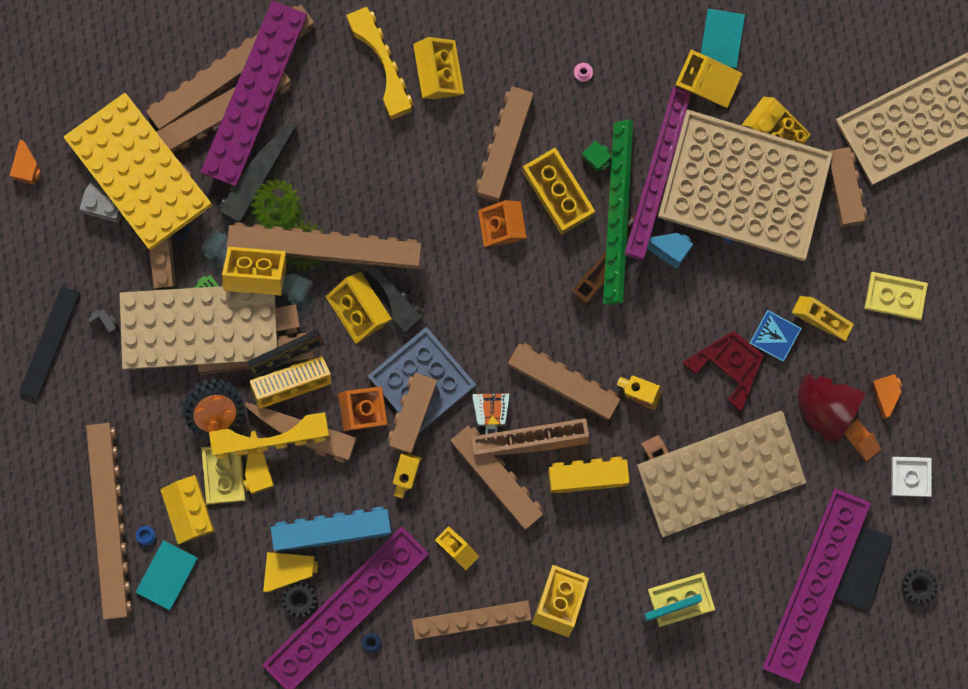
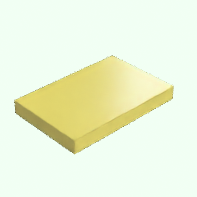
M871 272L864 309L921 321L928 283Z
M211 446L201 447L206 505L246 501L242 456H237V453L229 454L230 458L218 459V456L214 457L212 455Z
M704 573L648 589L654 610L701 594L703 599L698 604L657 618L659 627L715 610Z

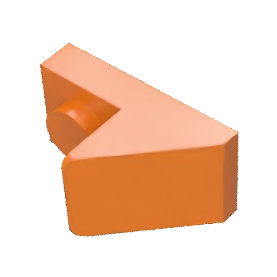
M858 419L845 432V436L865 461H868L881 450L873 433L870 434Z

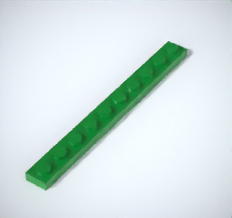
M629 119L614 122L603 296V304L605 305L623 303L626 259L624 253L627 241L633 121Z

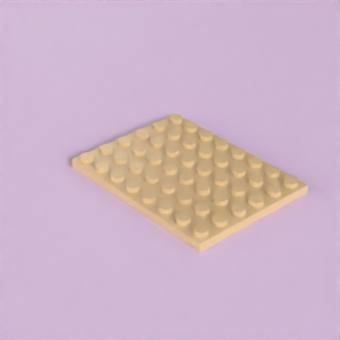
M687 110L657 218L805 261L832 153Z

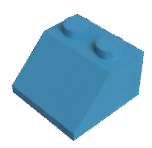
M674 233L651 237L647 249L677 269L690 251L693 243L690 242L691 239L688 236Z

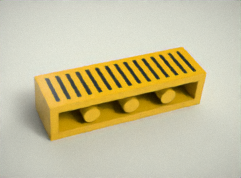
M323 356L314 357V359H309L306 362L293 364L282 370H275L271 374L258 376L250 380V389L258 409L330 385L331 374Z

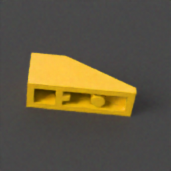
M800 296L792 311L794 315L805 322L844 341L847 340L854 325L813 297Z
M256 431L251 432V438H258ZM256 450L249 451L245 471L246 480H243L246 491L256 494L275 487L264 453H257Z

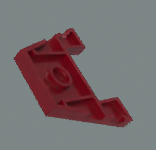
M732 331L686 359L683 364L693 373L697 374L707 360L714 363L739 384L727 401L741 411L763 354L735 331Z

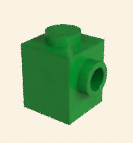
M595 140L582 153L581 158L598 173L600 170L605 171L611 165L610 160L612 156L610 155L611 151L605 145L601 146Z

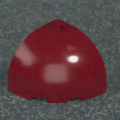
M812 374L804 375L798 390V407L803 419L812 429L824 435L823 439L832 443L839 441L854 419L866 393L844 383L833 384V380L830 378L819 376V378L814 379Z

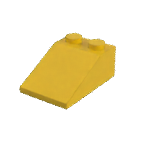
M552 565L532 624L569 637L574 628L589 578Z

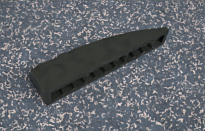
M295 123L290 124L276 135L256 155L242 173L237 187L231 185L228 198H224L219 207L223 216L236 223L244 222L298 128Z

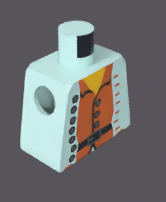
M509 393L473 394L478 427H486V434L497 433V426H505Z

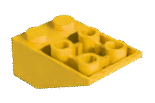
M690 50L675 86L728 108L742 73L708 56Z
M763 97L741 125L800 144H804L811 135L773 97Z

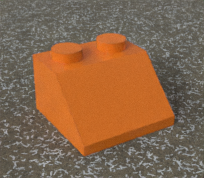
M505 200L478 210L484 247L515 243L527 238L521 201Z
M382 387L338 393L344 432L387 425Z

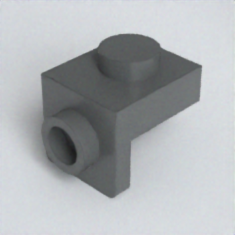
M104 309L94 311L90 315L91 317L88 318L91 325L102 320L111 335L118 332L116 326L119 324L113 315L109 317Z

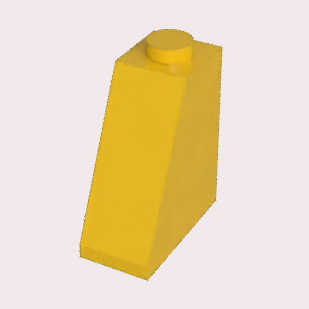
M267 552L263 592L269 593L292 585L295 582L298 583L312 578L314 573L318 572V561H315L313 556Z

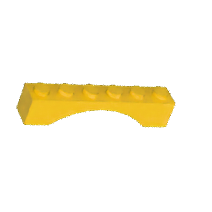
M365 7L346 15L354 37L370 46L384 66L387 80L383 102L390 119L393 120L412 112L411 106L414 105L410 95L406 96L404 92L406 88L402 78L399 79L396 72H399L395 61L391 62L389 58L391 55L390 49L387 44L384 45L382 42L384 36L381 29L375 26L374 22H377L373 11L369 12L368 8Z
M325 412L306 415L289 431L270 438L246 437L230 429L209 432L212 455L214 457L218 456V459L230 458L229 454L237 453V456L248 455L249 451L256 450L257 453L266 452L270 447L284 449L288 448L287 444L295 443V446H302L307 444L306 441L314 440V443L326 441V438L330 437Z

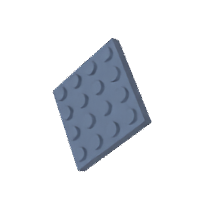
M427 327L368 375V378L376 387H382L383 395L398 413H401L403 408L400 405L404 394L407 395L409 391L407 383L410 376L414 377L416 372L437 380V385L420 433L476 386L474 381Z

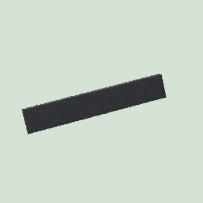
M61 286L20 388V394L38 400L80 292Z

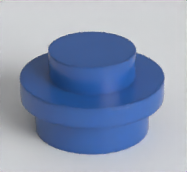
M142 526L136 532V539L141 545H150L155 540V531L149 526Z

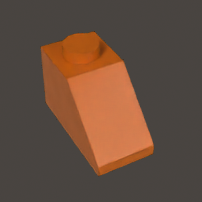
M20 140L9 176L13 180L35 185L36 180L39 181L41 177V169L24 140Z
M895 374L870 383L882 419H886L891 415L901 394L902 384Z

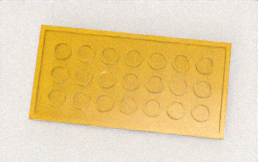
M126 93L119 96L64 136V139L150 251L213 206Z

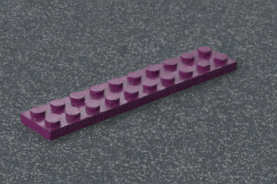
M271 1L200 171L201 174L237 187L304 26L307 13Z
M834 488L762 669L795 683H800L870 507V502Z
M401 526L262 666L285 689H295L429 553Z

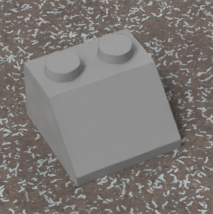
M93 177L84 192L80 211L86 215L120 223L122 213Z

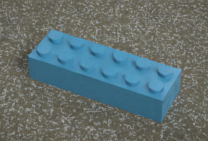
M384 507L372 508V512L365 513L364 510L352 511L353 515H346L343 512L333 514V518H327L323 515L314 517L313 521H307L306 518L294 520L293 524H288L286 521L277 522L274 527H271L273 548L275 552L279 553L392 535L388 509L384 510Z

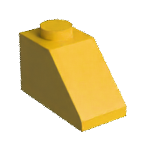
M449 526L435 539L465 570L479 558L478 554Z

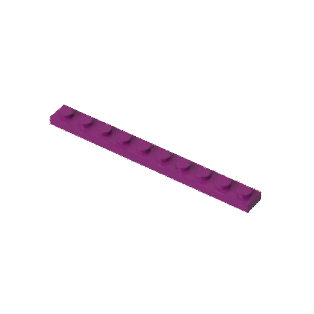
M676 87L672 88L624 253L625 256L641 261L645 256L691 95L690 92Z

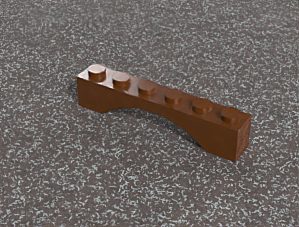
M636 212L627 223L626 246L630 236ZM606 251L571 292V296L585 307L604 285Z

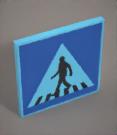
M767 310L750 344L784 362L801 328Z

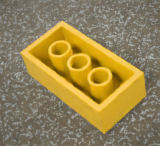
M556 147L523 166V174L561 235L594 216V208Z
M613 457L606 462H603V459H593L590 463L586 464L583 461H573L571 465L565 466L564 462L553 463L552 467L548 469L550 494L628 486L627 460H622V457Z

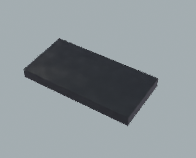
M864 526L861 527L833 597L834 599L869 610L892 536Z

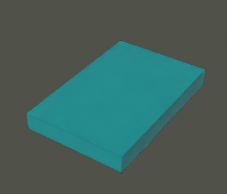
M708 9L701 54L736 70L745 14Z
M163 540L136 593L171 610L198 558Z
M701 594L644 613L642 617L644 622H648L698 604L703 599Z

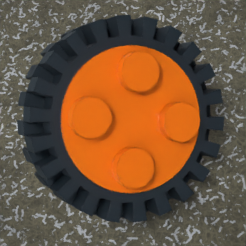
M211 379V384H208L207 380H204L203 386L197 383L195 385L196 390L193 388L189 390L190 395L186 394L184 397L185 401L182 403V412L185 422L193 434H199L200 438H204L206 435L207 439H210L209 432L230 429L234 432L233 426L237 428L240 426L239 420L243 421V414H245L244 403L239 391H237L235 386L232 387L230 382L227 381L225 384L224 380L219 379L217 383L216 379Z

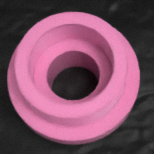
M580 63L574 69L575 78L581 82L590 80L593 75V69L587 63ZM585 69L587 73L581 74L580 70Z

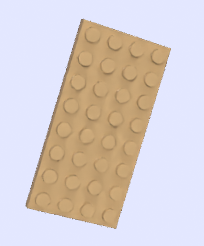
M968 52L835 120L871 186L968 137Z
M223 286L120 293L123 370L245 363L277 348L275 295L223 291Z
M782 411L637 465L662 537L806 483Z

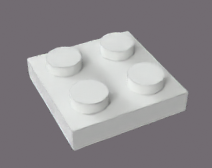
M891 457V496L931 497V458Z

